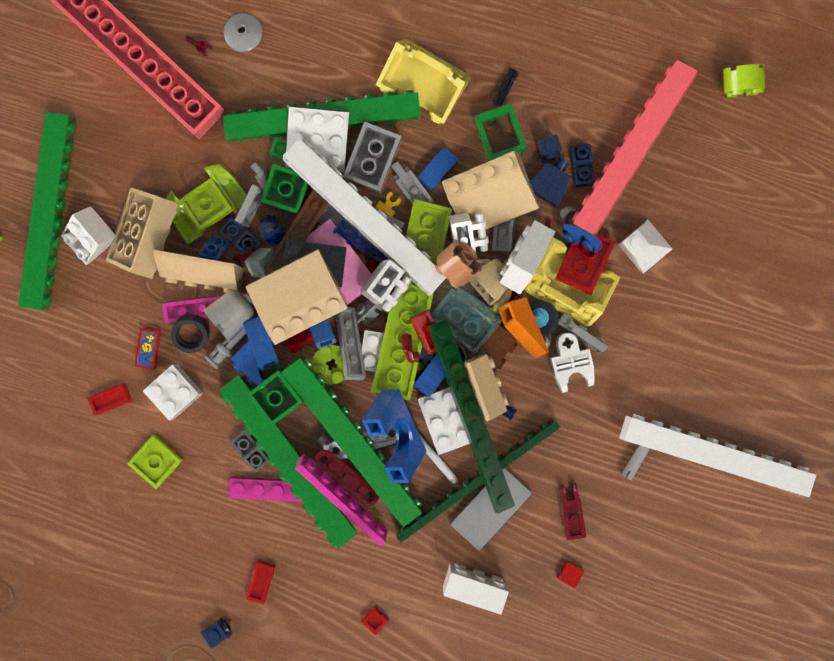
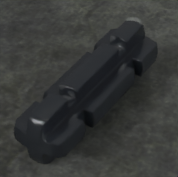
M510 68L498 89V93H496L493 99L495 104L501 106L505 101V97H507L519 74L515 69Z

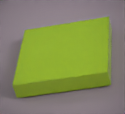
M153 434L127 464L157 490L184 459L158 436Z

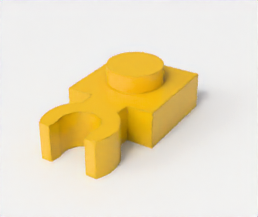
M389 192L386 196L385 204L379 201L375 208L393 217L396 212L392 208L398 206L401 199L398 198L396 202H391L390 197L393 193Z

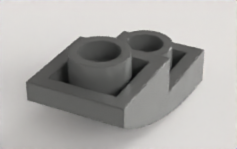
M243 429L230 440V444L240 453L245 463L256 473L269 462L267 460L268 456L255 444L256 440Z

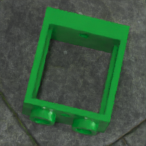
M512 103L474 116L473 121L488 162L512 151L519 152L520 156L524 154L523 152L527 149V145ZM509 116L519 145L493 154L483 125Z

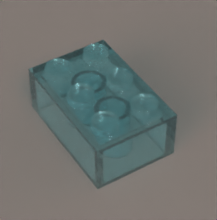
M462 286L458 288L452 287L431 314L435 323L447 319L453 337L474 354L478 352L502 321L498 314Z

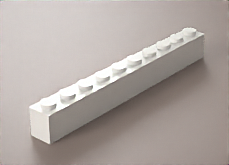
M299 139L283 155V161L379 251L404 270V274L425 294L430 296L446 279L444 274L441 275L437 272L435 265L430 261L431 257L424 251L420 252L415 247L416 243L411 238H405L401 234L402 230L393 223L391 225L386 220L387 216L381 210L376 211L372 207L373 203L366 196L361 197L357 193L358 189L351 182H345L342 179L343 175L336 168L334 170L328 166L329 162L325 157L314 153V148L310 143Z
M633 414V417H625L619 437L622 440L810 498L816 475L809 473V468L798 465L796 469L791 467L792 463L779 460V463L773 461L774 457L761 454V457L754 456V451L743 448V452L736 450L737 446L725 442V445L722 446L718 444L719 440L710 437L703 440L700 439V434L689 431L687 435L681 433V428L671 425L667 429L663 427L664 423L655 420L648 423L644 421L645 417Z

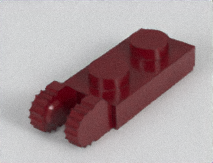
M571 484L574 499L568 500L565 486L559 485L566 540L586 538L582 504L577 484Z

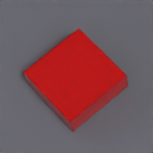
M566 560L557 578L576 588L585 571Z
M375 606L361 620L374 635L389 621Z

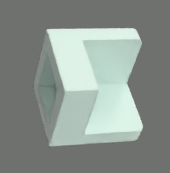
M258 248L245 260L252 277L262 278L270 273L264 268L274 253L273 249Z

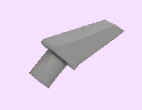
M254 162L250 167L256 173L254 177L264 191L268 180L266 167L261 168L257 162Z

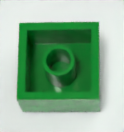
M273 164L261 202L266 206L298 215L306 202L311 186L295 171Z
M283 368L279 369L247 394L270 426H273L304 402L281 374Z

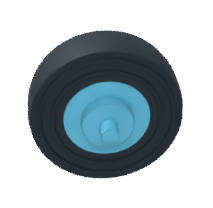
M540 300L529 304L542 336L553 332L559 321L557 309L547 301Z

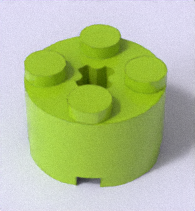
M759 64L736 66L735 70H731V67L723 69L724 94H726V98L738 97V95H744V93H746V96L764 93V64L760 66Z
M329 345L319 349L313 357L312 363L314 367L312 369L316 374L320 373L324 377L326 384H338L344 381L345 376L340 346ZM335 359V363L338 366L330 369L328 362Z

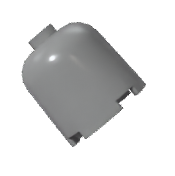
M234 290L228 291L203 310L228 341L244 328L243 322L249 321L254 316L251 298L246 293L242 295Z

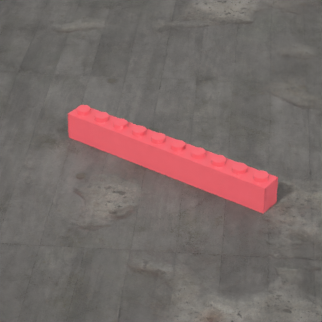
M679 60L673 66L669 65L664 74L666 78L663 82L659 81L654 90L656 94L653 98L649 97L644 105L646 109L643 114L639 113L634 121L635 127L633 130L629 129L623 138L625 142L622 147L618 146L613 154L614 160L612 163L608 162L603 169L605 174L601 179L598 178L592 187L594 191L591 196L587 194L583 200L582 205L584 207L580 212L577 210L571 220L573 221V226L584 229L596 236L695 80L698 72L696 69Z

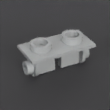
M367 299L364 303H361L356 309L357 323L360 321L364 324L371 323L379 315V311L375 309L383 311L382 307L386 301L384 300L382 304H374Z

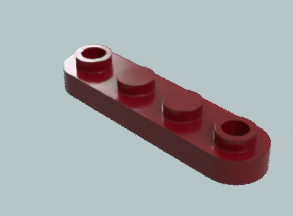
M322 449L315 453L313 460L348 493L364 505L372 506L377 503L379 496L369 483L329 450ZM324 455L326 457V461L324 463H321L320 457ZM367 492L371 494L369 499L365 498Z

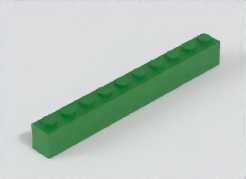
M406 90L398 95L389 92L384 93L382 97L366 95L363 96L364 99L357 100L355 97H348L340 102L331 99L326 100L323 104L307 102L305 106L289 104L286 105V108L282 109L272 106L267 107L265 111L249 109L247 113L231 111L228 112V115H223L225 139L228 142L286 136L288 132L289 107L349 112L348 128L362 127L364 122L378 125L420 120L418 92L414 93V90Z
M45 112L18 307L49 310L52 304L51 289L55 284L54 268L58 264L56 254L61 242L59 232L63 227L62 211L66 207L64 197L65 191L68 190L69 186L67 176L71 170L70 155L74 150V142L72 140L73 133L77 129L75 119L69 115Z
M300 355L284 367L281 374L404 527L422 514V502L416 495L412 496L409 492L411 489L407 483H391L384 468L387 464L386 456L381 450L377 451L373 446L375 443L369 435H364L361 431L363 429L361 424L357 420L353 421L349 416L351 412L345 404L341 405L337 399L339 397L332 388L330 390L327 388L324 377L320 373L316 374L312 369L314 365L310 359Z
M238 375L219 390L222 392L220 396L227 405L231 404L234 408L232 410L234 416L238 420L242 419L245 423L244 429L250 436L254 435L257 439L255 442L257 447L262 452L265 450L269 456L267 458L269 463L273 467L277 466L280 470V478L284 483L288 482L291 485L292 489L290 491L295 498H300L303 501V509L308 515L312 514L316 519L314 523L320 531L324 530L328 535L326 539L329 544L339 549L356 536L358 531L346 515L295 469L301 455L279 425L275 423L273 426H270L247 396L252 389L244 378Z

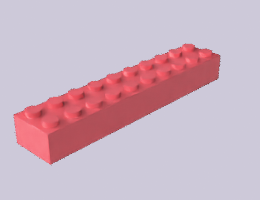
M50 0L199 140L226 112L221 105L108 0Z

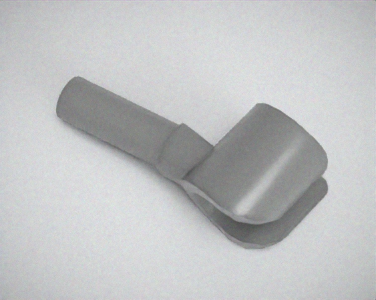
M325 433L317 440L324 450L328 449V444L332 441Z

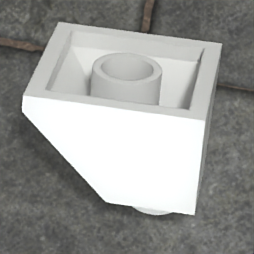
M646 220L617 244L642 274L672 250V247L649 220Z

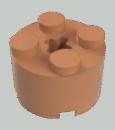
M454 240L437 256V264L435 265L437 272L441 275L444 274L454 288L464 286L482 270L481 262L477 263L476 259L478 256L474 250L463 241L460 244L457 243L458 240Z

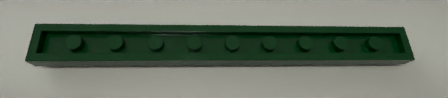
M446 319L429 325L427 328L495 513L499 514L514 507L515 504L451 328Z
M550 419L540 425L541 429L536 433L534 431L528 433L524 437L526 440L519 444L517 442L509 447L507 454L504 456L503 454L498 455L502 470L561 428L556 420L551 421ZM480 470L477 471L478 474L475 477H468L461 482L462 486L457 490L453 488L445 494L446 498L441 501L439 499L434 501L429 506L430 509L425 513L422 511V514L416 517L410 524L404 527L401 525L397 529L399 532L396 533L400 543L482 485L484 481Z

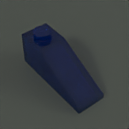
M275 215L265 216L260 220L261 223L258 224L262 239L274 247L282 241L287 232Z

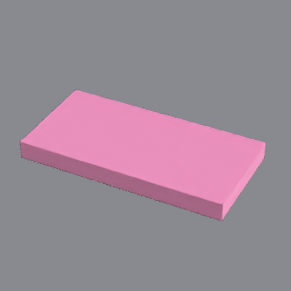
M329 219L309 234L305 242L347 247L343 283L340 289L348 305L361 295L359 291L372 274L333 221Z

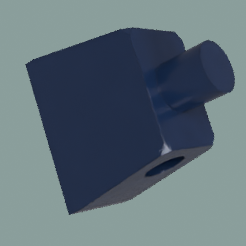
M558 158L554 166L546 163L530 182L535 196L555 208L560 205L571 177L564 172L569 164L566 160Z

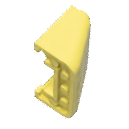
M402 39L396 42L376 85L380 87V91L383 93L397 92L402 94L406 90H414V93L418 92L419 105L429 111L430 119L435 123L444 124L471 77L466 72L414 42Z
M553 237L533 277L524 289L538 300L551 303L558 312L572 317L573 321L578 324L591 326L603 314L621 277L610 270H603L592 295L555 280L566 256L567 247L562 241Z

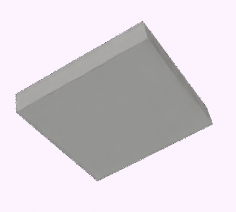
M252 184L235 219L236 222L246 228L250 226L261 204L263 191L259 187Z

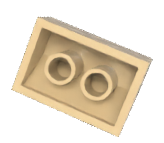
M484 353L463 361L483 418L486 421H490L506 412V406L509 404L506 395H501L499 387L502 384L499 376H495L492 368H495L492 357H488Z

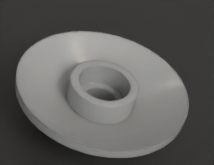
M240 13L232 16L226 22L224 38L233 50L249 52L255 49L261 42L262 27L254 16ZM245 28V32L239 33V29Z

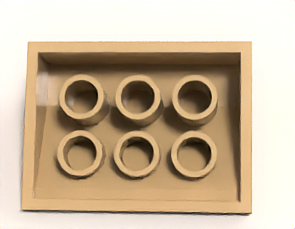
M512 151L442 181L448 201L455 214L468 212L471 222H474L476 220L475 214L482 212L487 225L485 230L539 209L521 156L516 151ZM473 230V235L478 233L477 230Z
M130 188L115 231L116 237L111 243L105 261L131 273L152 279L157 271L153 251H164V243L170 234V226L177 214L178 204Z
M319 249L246 285V289L263 326L274 345L348 308L347 300Z
M159 250L153 251L159 275L166 278L165 282L177 284L179 280L184 281L186 286L197 287V284L204 285V289L216 291V287L224 288L223 292L225 293L233 290L241 291L245 268L232 263Z

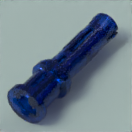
M344 218L333 230L334 234L337 233L346 240V244L354 245L376 264L379 265L382 260L388 259L372 244L361 237L359 230H354L349 226Z

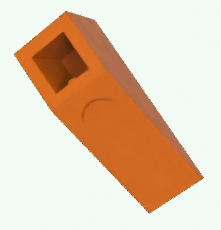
M526 297L508 302L498 308L505 328L535 359L549 352Z

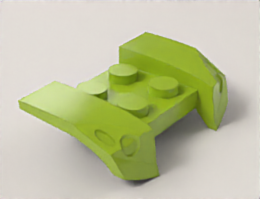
M221 164L205 167L204 169L211 178L180 199L172 190L166 197V200L178 204L177 214L172 222L188 246L204 235L203 231L232 211L238 212L247 196V193L233 174Z

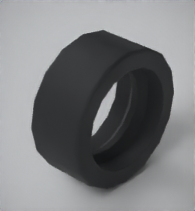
M185 314L175 321L170 337L174 346L180 351L195 353L206 346L210 336V328L205 319L199 315ZM185 324L195 325L202 331V338L195 343L187 342L179 336L180 327Z

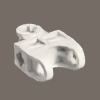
M562 333L558 335L555 341L558 355L549 357L553 376L562 393L568 392L567 384L569 377L576 372L585 378L588 387L593 386L594 365L590 349L580 350L578 340L573 334ZM565 338L571 341L568 344V348L562 345V342H565Z

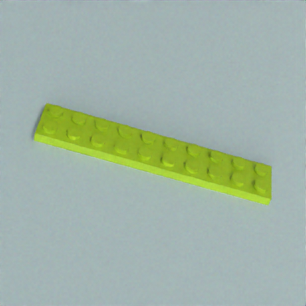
M414 199L405 238H411L416 243L415 247L420 252H426L431 257L430 261L436 265V258L444 248L449 226L448 216H451L452 208ZM403 274L399 280H402L406 275ZM412 280L407 285L408 289L406 292H402L397 299L398 303L396 306L392 307L388 312L371 392L378 394L381 390L399 389L405 400L411 399L418 362H413L412 364L407 361L402 350V335H412L413 352L417 351L420 354L422 344L410 319L425 310L430 312L434 294L433 292L428 296Z

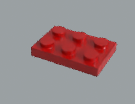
M596 234L595 237L602 242V247L596 254L592 250L588 251L582 245V241L576 246L571 243L555 280L592 295L615 245V241Z

